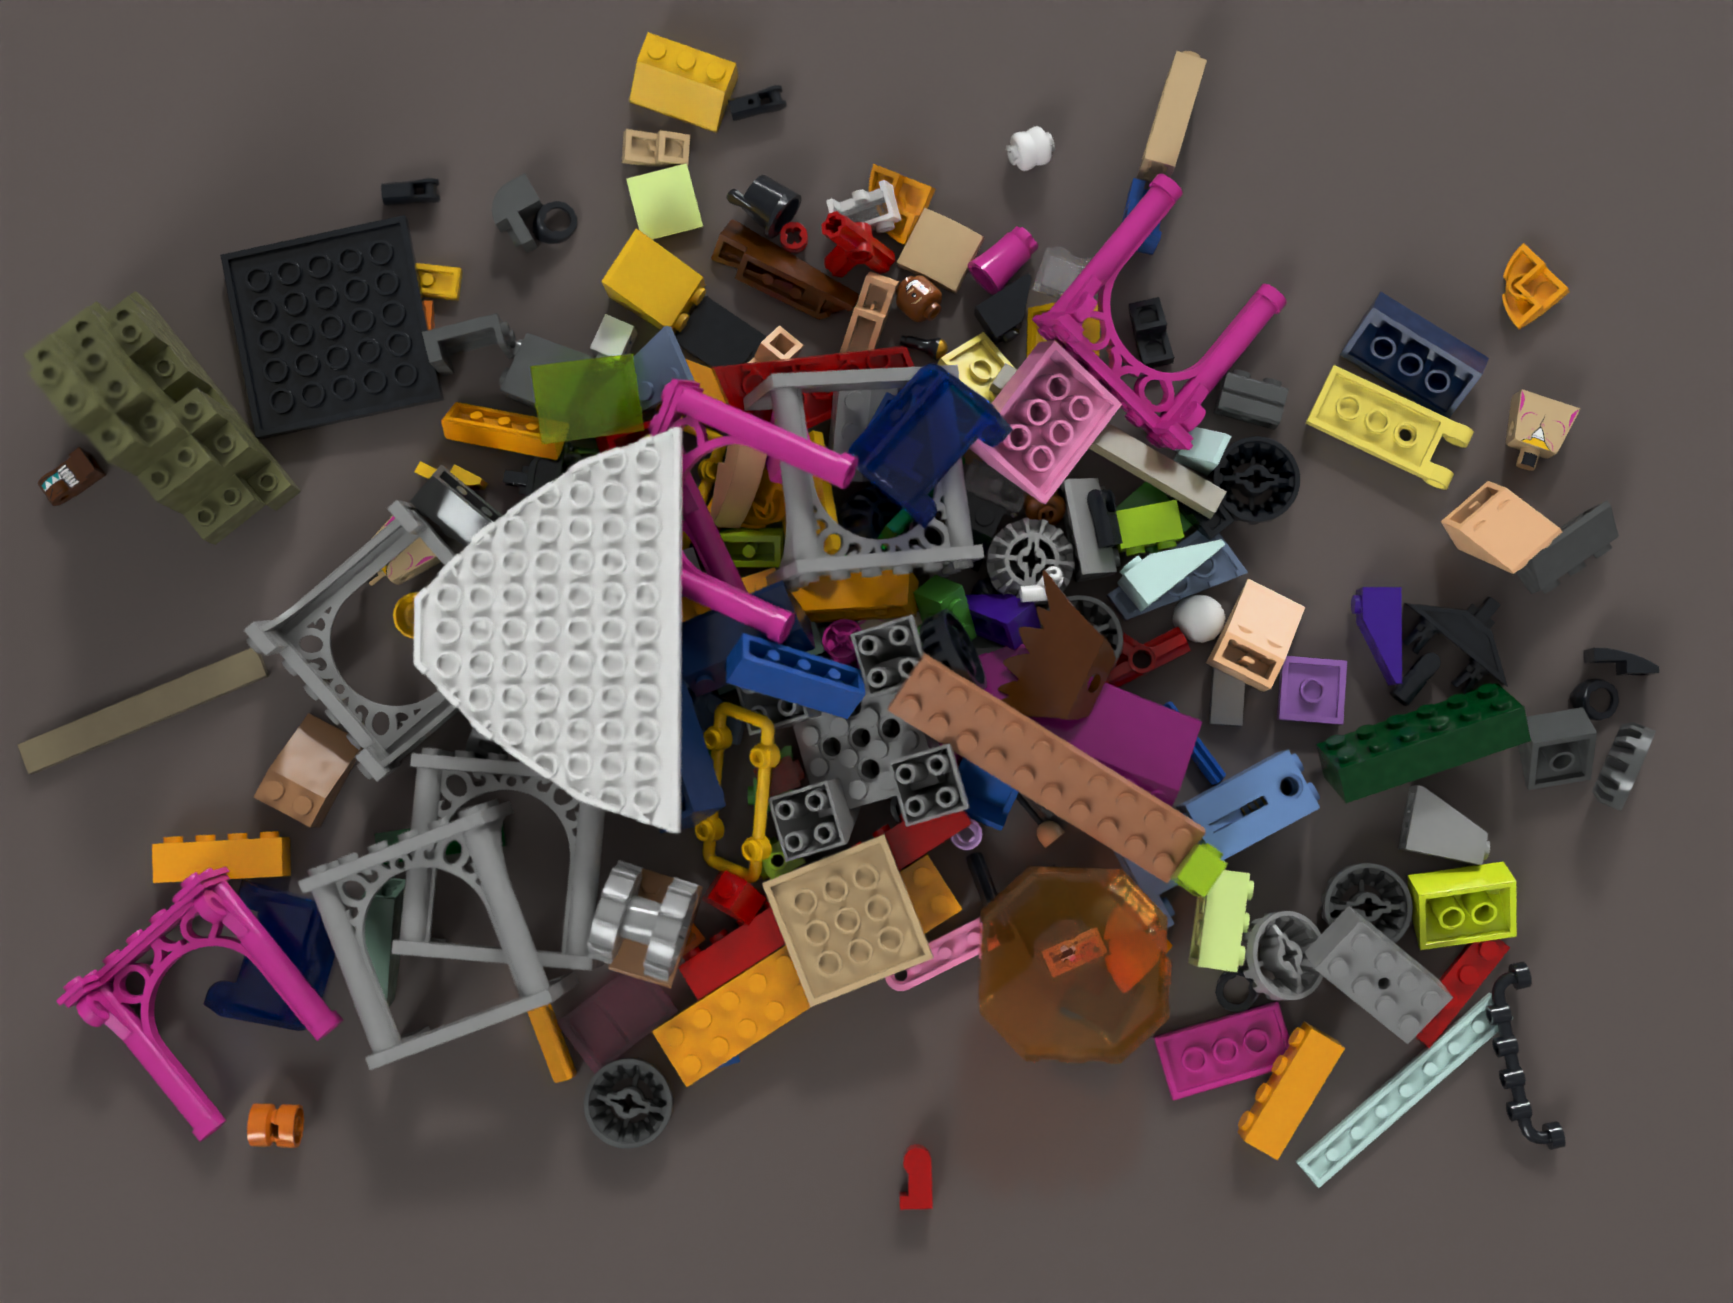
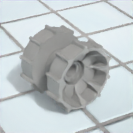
M618 860L617 865L612 868L605 888L602 891L601 899L592 922L589 942L587 944L589 951L587 957L612 964L613 959L619 953L624 938L649 945L643 964L645 968L644 975L668 982L683 948L698 896V885L674 877L673 882L668 886L662 903L639 897L638 894L643 879L641 873L643 867Z

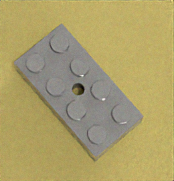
M1350 906L1304 952L1316 971L1406 1044H1409L1453 998L1438 978Z

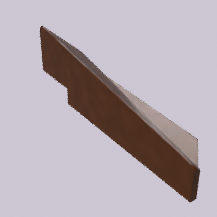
M730 220L718 237L711 260L737 268L735 279L818 320L827 318L832 313L847 309V311H851L858 302V293L736 220Z

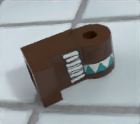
M78 447L69 454L70 458L40 478L38 486L53 506L61 505L74 496H78L106 476L90 452Z

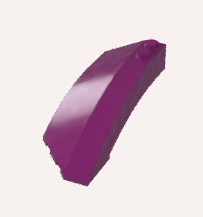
M1021 644L1015 650L1005 646L988 654L986 652L979 655L987 679V687L984 690L999 700L1009 695L999 691L998 687L1008 682L1019 680L1018 677L1005 667L1003 661L1012 656L1030 654L1024 644ZM1094 677L1090 678L1087 688H1089V685ZM1106 682L1090 715L1085 718L1069 720L1050 717H1028L1171 807L1180 791L1202 724L1201 720L1149 701Z

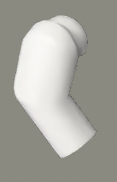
M1055 566L1047 568L1045 571L1060 588L1063 583L1062 571ZM1043 576L1037 585L1020 586L1021 602L1048 600Z

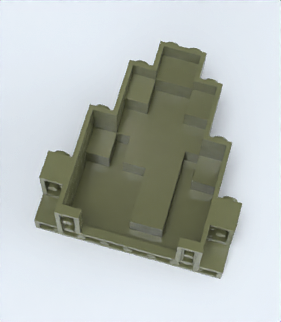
M137 291L128 295L110 310L98 301L94 302L23 355L33 367L28 374L70 427L87 435L107 462L137 476L158 503L183 514L201 538L213 545L219 543L265 505L277 511L301 492L261 440L256 438L253 430L152 304Z

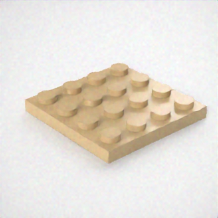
M885 834L762 883L810 1007L934 958Z

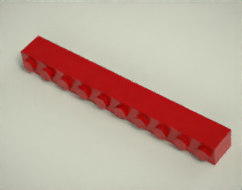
M961 810L906 827L903 815H900L901 823L892 829L889 824H886L872 833V836L876 838L885 834L900 871L973 824L967 812ZM769 900L763 904L766 910L755 916L749 926L738 920L736 923L739 927L728 934L727 930L724 929L711 937L709 940L712 945L701 951L698 946L682 956L685 962L678 969L698 1000L785 945Z

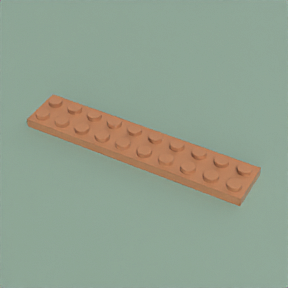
M925 653L888 705L887 710L941 744L951 743L952 750L1166 883L1170 881V876L1193 846L1198 844L1206 834L1203 826L969 680L954 673L948 667Z

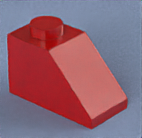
M724 870L717 874L701 899L749 926L767 898L749 882Z

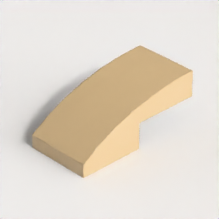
M626 129L623 134L622 163L654 167H673L687 163L688 166L690 135L662 130L655 134Z

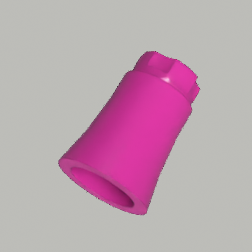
M1017 226L1010 233H1006L983 254L968 262L967 266L976 282L988 293L994 295L1002 290L1014 274L1031 258V255L1038 249V244L1025 228Z

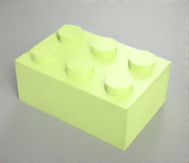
M1223 870L1206 897H1197L1188 963L1198 967L1237 972L1238 965L1243 966L1245 946H1241L1242 933H1247L1250 921L1249 913H1245L1246 902L1252 899L1254 891V881L1249 880L1250 873Z

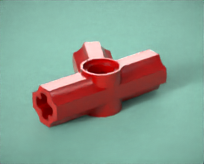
M838 211L829 213L826 220L821 224L822 234L837 244L824 258L825 268L833 276L843 278L856 264H865L878 274L888 272L891 265L895 262L894 252L872 236L870 224L853 222Z
M1177 626L1144 644L1139 643L1123 632V652L1116 663V667L1110 671L1106 683L1119 688L1190 652V647L1183 632ZM1139 652L1146 654L1150 659V665L1144 669L1136 667L1133 664V655Z

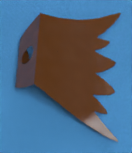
M1043 570L1044 586L1050 611L1037 607V614L1044 629L1019 628L1020 637L1030 654L1012 656L1003 661L1005 667L1018 677L1019 680L1008 682L998 687L999 691L1009 695L1001 699V701L1026 717H1050L1069 720L1085 718L1090 715L1116 658L1107 639L1081 615L1060 590L1052 577ZM1094 674H1096V675L1094 676V678L1092 679V681H1091V683H1090V685H1089V688H1087L1088 682H1089L1090 678H1091Z

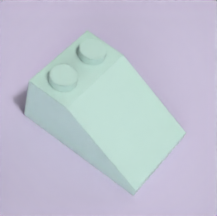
M1216 540L1149 554L1143 560L1138 555L1120 571L1123 576L1117 583L1138 610L1142 612L1217 553L1225 543L1222 540Z

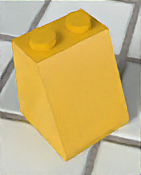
M635 229L601 281L610 299L660 330L664 326H671L674 333L676 330L680 332L685 327L690 317L687 313L693 304L697 306L706 294V289L704 288L706 284L703 276L638 229Z

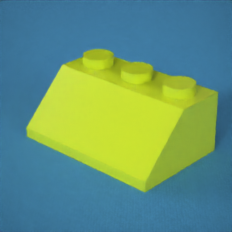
M1504 861L1408 875V890L1413 905L1412 920L1420 950L1517 937L1516 879Z

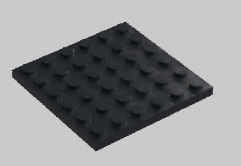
M405 215L220 255L257 439H266L444 400L439 373L429 363L422 332L428 331L429 328L408 219Z

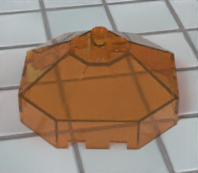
M1028 866L980 911L977 1006L979 1013L1024 1061L1039 1062V1059L1058 1060L1062 1063L1105 1061L1106 1064H1121L1170 1019L1169 985H1171L1172 961L1166 955L1168 917L1123 869ZM1065 945L1067 948L1076 947L1074 951L1076 958L1073 961L1068 958L1064 961L1060 959L1062 956V951L1060 950L1062 946Z

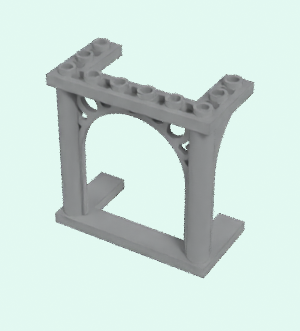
M958 365L771 374L743 398L745 411L773 409L775 426L808 440L802 393L898 388L897 397L909 402H925L933 460L934 493L926 514L909 532L899 537L885 540L863 538L850 533L838 525L822 506L815 490L813 475L780 460L786 511L785 546L778 570L766 576L767 586L783 580L791 592L799 591L798 588L809 586V582L819 581V576L830 575L831 580H843L851 578L850 573L862 572V577L868 578L880 576L884 570H893V575L912 573V568H917L918 576L930 575V578H932L934 575H938L946 579L949 578V575L961 573V569L974 567L973 562L984 558L983 545H974L954 405L952 382L959 378ZM937 511H941L942 515L940 520H944L945 524L939 520H935L934 515ZM817 520L825 523L826 529L817 535L816 530L820 529ZM925 527H933L940 533L942 537L940 546H934L926 540L924 536ZM830 534H836L841 539V546L838 552L833 555L827 554L823 547L825 539ZM910 539H916L921 547L914 545L910 548L908 542ZM849 544H856L859 547L858 554L857 550L844 556L848 551ZM882 544H885L888 548L885 553L881 550Z
M396 500L387 508L395 517L391 523L292 607L273 620L255 621L243 630L249 636L246 639L247 643L256 653L261 654L263 652L265 656L279 653L285 659L282 661L285 669L294 677L297 674L306 683L303 688L307 694L315 701L320 699L327 707L325 710L326 715L336 725L341 723L349 732L346 737L357 749L363 748L355 756L359 761L357 767L367 779L374 778L377 782L401 766L400 761L459 711L439 690L422 701L402 706L383 705L368 700L359 695L345 682L333 659L331 634L335 618L342 605L356 590L420 537L444 565L456 555L425 518L418 513L412 503ZM330 607H332L331 610H330V613H326V611H327ZM320 618L325 623V628L322 631L317 628L308 627L312 623L317 625ZM308 635L317 636L322 640L323 647L315 653L306 652L300 646L301 639ZM323 658L327 664L326 669L319 670L318 668L321 666L317 663H312L310 660ZM339 684L343 685L345 688L342 694L338 693L336 690V687ZM360 705L365 706L369 711L365 722L363 721L362 712L357 713V707ZM421 709L417 714H415L414 710ZM378 712L386 713L389 718V729L384 735L377 734L373 728V719ZM400 712L406 714L408 719L401 721L400 723L403 726L397 729L398 719L396 715Z
M422 748V754L412 753L410 766L417 767L411 830L417 829L418 834L429 831L427 824L437 821L439 817H447L449 822L463 805L475 797L498 790H515L527 793L543 801L555 812L565 828L570 845V868L562 952L537 950V953L544 967L594 970L603 966L605 962L587 957L589 953L587 944L589 942L592 922L596 914L605 809L579 801L574 797L570 802L558 805L554 800V795L560 786L553 782L547 792L539 791L537 784L541 780L542 784H548L551 780L546 779L522 761H507L508 755L488 753L487 759L475 758V752L455 750V752H449L442 749ZM468 772H472L473 776L478 779H482V776H484L486 779L485 785L481 787L475 786ZM494 774H501V775H502L501 778H500V782L498 781V779L496 778V776H495ZM451 775H459L464 779L467 785L465 795L456 796L450 791L448 779ZM523 776L530 777V778L523 784V782H524V781H523ZM510 777L516 779V784L512 787L507 783ZM441 793L447 800L452 801L451 807L447 810L441 809L445 802L444 800L440 801ZM579 804V812L574 811L576 821L568 819L567 811L574 809ZM575 828H577V836H575L573 830ZM437 842V846L433 851L429 853L426 851L427 858L435 859L437 857V847L440 842ZM415 851L409 853L412 856V858L414 857ZM422 867L406 870L400 939L393 940L391 954L507 963L502 947L446 943V939L431 938L438 868Z
M494 799L458 812L460 817L458 820L449 823L447 817L431 822L427 824L429 827L427 832L418 834L417 829L400 834L397 836L399 842L388 846L387 840L367 847L369 854L358 857L357 852L308 870L309 877L298 881L303 894L309 891L313 894L373 1052L365 1057L369 1070L552 1003L579 984L575 971L548 981L506 869L501 842L502 823L506 816L514 813L510 801L499 804L498 799ZM456 840L462 846V853L459 860L453 864L446 860L445 851L448 844ZM437 842H440L437 847V857L435 859L427 858L426 851L428 853L433 851L437 846ZM415 851L414 857L412 858V856L409 853ZM470 856L473 862L469 863V865L474 869L472 873L467 872L464 868ZM399 859H403L405 861V866L403 868L399 867L398 865ZM389 861L390 867L384 865L383 863ZM422 867L438 868L462 878L481 897L491 918L520 997L430 1030L429 1026L400 1036L367 950L365 941L366 917L373 898L391 878L409 869ZM374 871H376L378 873V879L375 882H370L369 879L366 876L360 874V872H362L365 875H372L375 873ZM353 880L362 884L366 891L363 899L353 898L346 892L345 885L348 881ZM346 905L358 908L359 913L355 918L352 917V909L348 910Z

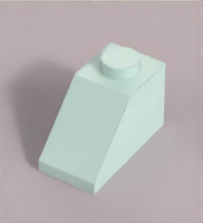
M1195 427L1192 431L1188 432L1194 438L1190 442L1193 447L1190 450L1175 449L1178 452L1174 460L1209 476L1218 466L1231 436L1226 433Z

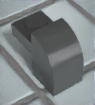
M524 173L504 184L498 190L492 203V216L500 232L502 233L507 230L516 247L522 244L526 253L538 248L523 221L535 215L543 205Z

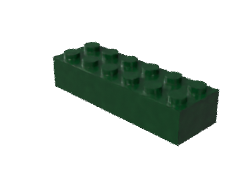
M1496 683L1484 684L1478 690L1466 694L1452 695L1447 700L1436 704L1422 705L1416 711L1404 715H1392L1386 721L1374 725H1363L1357 728L1356 731L1344 735L1330 736L1326 741L1318 743L1316 746L1324 778L1344 802L1349 803L1530 742L1531 738L1525 707Z

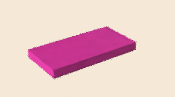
M1279 1001L1153 1036L1173 1101L1270 1073L1276 1058L1279 1055H1284L1290 1045Z

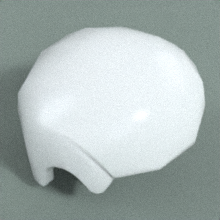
M1192 595L1181 599L1176 605L1172 621L1175 627L1178 626L1185 638L1193 642L1204 643L1214 640L1222 632L1226 617L1224 610L1221 608L1222 605L1215 599L1206 595Z

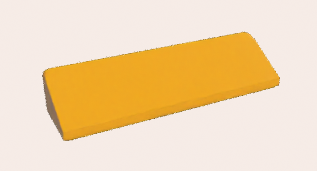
M455 402L441 420L444 436L449 440L553 460L559 458L569 429V423L460 402Z
M551 1003L528 1011L527 1013L553 1081L559 1083L576 1076L575 1065Z

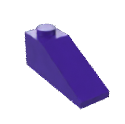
M1362 587L1356 590V595H1352L1351 612L1356 614V623L1388 686L1402 684L1401 587Z
M1012 594L965 595L975 632L978 636L1015 650L1023 644L1019 633L1020 627L1041 629L1034 602H1021L1020 598H1016Z

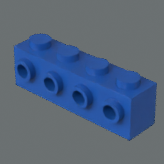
M745 633L741 635L727 656L726 683L848 719L865 696V684L860 669Z

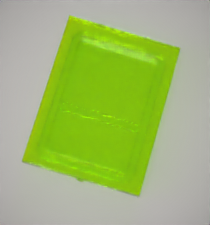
M633 354L530 366L542 444L644 431Z

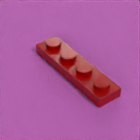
M1501 939L1468 943L1439 979L1453 998L1415 1038L1430 1048L1508 952L1510 947Z

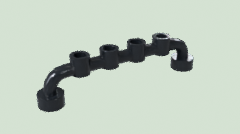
M1525 962L1510 964L1509 972L1500 975L1494 982L1492 987L1493 1005L1486 1006L1485 1008L1489 1024L1498 1025L1500 1037L1492 1039L1493 1050L1498 1058L1504 1056L1507 1068L1499 1070V1079L1505 1090L1511 1088L1513 1101L1506 1102V1112L1510 1121L1518 1120L1523 1136L1535 1144H1546L1550 1150L1565 1147L1566 1140L1564 1131L1558 1121L1543 1124L1542 1131L1534 1129L1532 1125V1108L1526 1098L1524 1088L1526 1083L1525 1075L1520 1067L1517 1055L1519 1046L1516 1037L1513 1035L1510 1022L1512 1021V1013L1505 998V991L1509 985H1513L1516 990L1528 988L1532 985V979Z

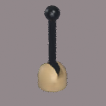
M1018 793L1016 799L1039 825L1037 837L1046 849L1062 836L1065 831L1054 821H1043L1022 795Z

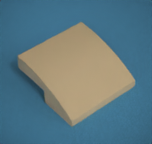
M924 208L896 263L900 268L920 276H925L934 285L957 294L969 270L967 264L975 258L984 241V237L950 218Z

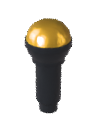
M902 335L900 339V345L926 352L935 360L946 355L948 351L947 343L941 338L926 340L910 335Z

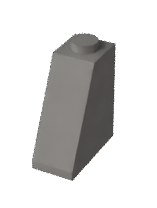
M1410 786L1398 849L1472 865H1483V860L1488 858L1490 852V841H1487L1488 833L1424 786Z

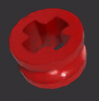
M790 222L784 225L780 231L782 247L789 253L802 252L808 244L806 228L798 222ZM795 231L800 232L801 242L797 244L794 241L793 244H789L787 234L791 232L794 235Z

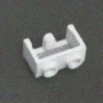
M885 180L880 181V188L874 191L867 192L861 189L852 192L853 198L842 202H837L832 198L826 200L829 213L838 211L853 222L868 223L871 225L872 231L876 230L877 233L893 230L895 228L894 223L902 221L894 195V187Z

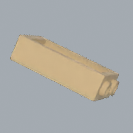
M1176 51L1166 78L1137 178L1152 182L1158 174L1171 177L1207 62V59L1200 58V55L1195 52Z

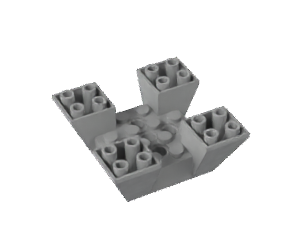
M913 615L850 634L865 684V696L861 700L862 707L860 713L858 714L854 710L848 719L736 686L741 707L769 717L774 724L775 730L793 726L810 786L771 797L768 801L786 862L847 844L860 808L897 796L906 827L969 808L951 743L939 746L938 741L887 710L888 705L924 654ZM894 720L898 721V723L900 724V733L898 736H896L892 731V723ZM746 723L749 735L762 732L760 727ZM865 729L868 730L871 736L868 745L862 738ZM836 738L840 741L841 750L839 754L834 750L833 743ZM874 760L879 764L880 771L877 776L872 772L871 765Z

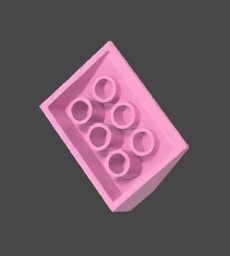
M1055 340L1039 342L962 442L993 469L1042 504H1046L1118 411L1122 403Z

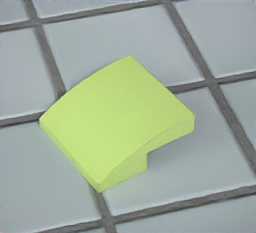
M687 163L626 178L639 230L652 240L703 227Z

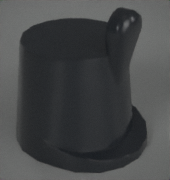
M766 175L756 178L744 196L736 189H732L727 193V200L731 204L741 207L743 211L765 229V236L769 239L779 235L782 227L793 220L802 200L801 195Z

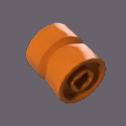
M255 1103L252 1105L247 1122V1139L250 1146L270 1147L275 1142L278 1147H299L304 1131V1110L301 1104H282L278 1109L274 1104Z

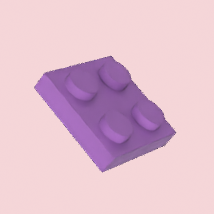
M1286 656L1280 670L1277 720L1343 725L1347 661Z

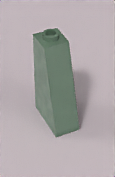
M391 878L380 888L370 904L365 922L367 950L389 1007L395 1000L401 956L399 954H391L393 940L400 939L406 879Z

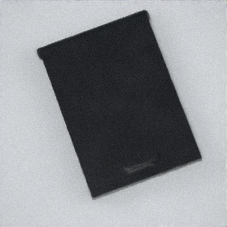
M706 294L697 306L695 305L690 312V317L685 327L675 334L681 348L710 367L748 363L754 358L760 343L767 337L710 299Z

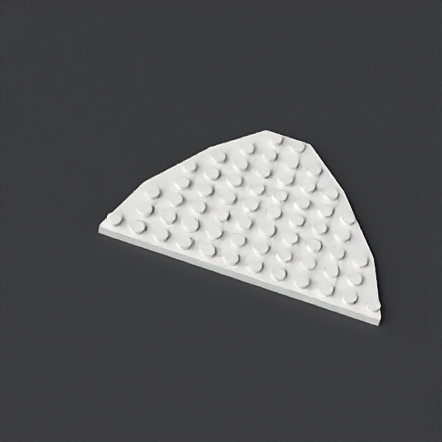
M680 427L671 428L669 431L656 436H648L640 439L639 442L622 448L617 447L577 462L565 474L553 482H548L509 509L508 513L497 521H492L480 529L471 539V543L443 567L438 573L439 575L427 588H423L414 597V665L438 687L437 689L455 708H458L470 720L471 725L478 732L505 748L507 752L546 779H550L566 790L575 799L649 825L657 826L672 833L681 832L683 429Z

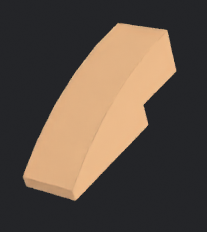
M871 271L866 275L840 353L876 349L899 281Z
M727 445L725 463L718 462L710 512L716 527L738 529L741 527L755 498L767 454L746 445Z

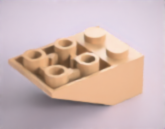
M1487 481L1441 521L1458 550L1512 574L1524 568L1529 560L1542 549L1548 547L1562 533V530L1509 489Z
M1247 579L1206 664L1262 692L1271 689L1286 659L1305 607Z

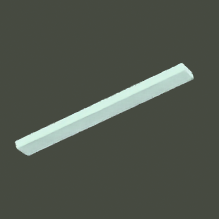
M1492 993L1485 995L1446 1029L1430 1048L1426 1047L1295 1161L1318 1188L1325 1184L1499 1031L1498 1025L1489 1024L1485 1012L1486 1006L1493 1005Z

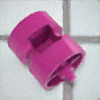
M840 619L831 623L824 631L822 644L832 661L860 669L850 635L862 631L855 621Z

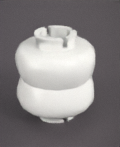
M1034 126L1026 132H1017L1011 136L1010 145L1007 146L1008 158L1012 165H1017L1022 171H1028L1034 166L1045 165L1051 160V152L1055 151L1054 140L1049 132L1045 133L1043 128L1039 126Z

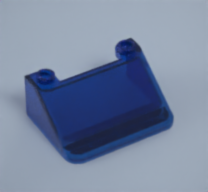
M931 363L919 369L849 448L848 454L858 458L857 470L925 529L937 513V505L928 495L929 492L977 439L988 446H997L1013 429L991 402L940 365Z
M242 879L238 896L250 910L258 911L256 918L322 998L335 958V952L315 900L265 884ZM245 955L237 981L222 980L214 983L208 989L203 1003L222 1017L295 1031L307 1029L255 964Z

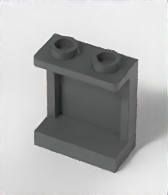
M497 313L422 332L429 363L442 377L454 374L451 355L498 344L508 359L515 358L513 357V348H515L517 343L513 329H510L508 322H503Z

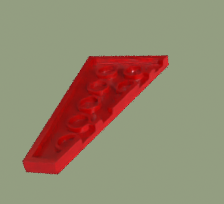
M899 346L711 367L726 404L770 423L773 409L745 411L743 398L771 374L914 367L907 347ZM833 392L802 393L807 429L831 418Z

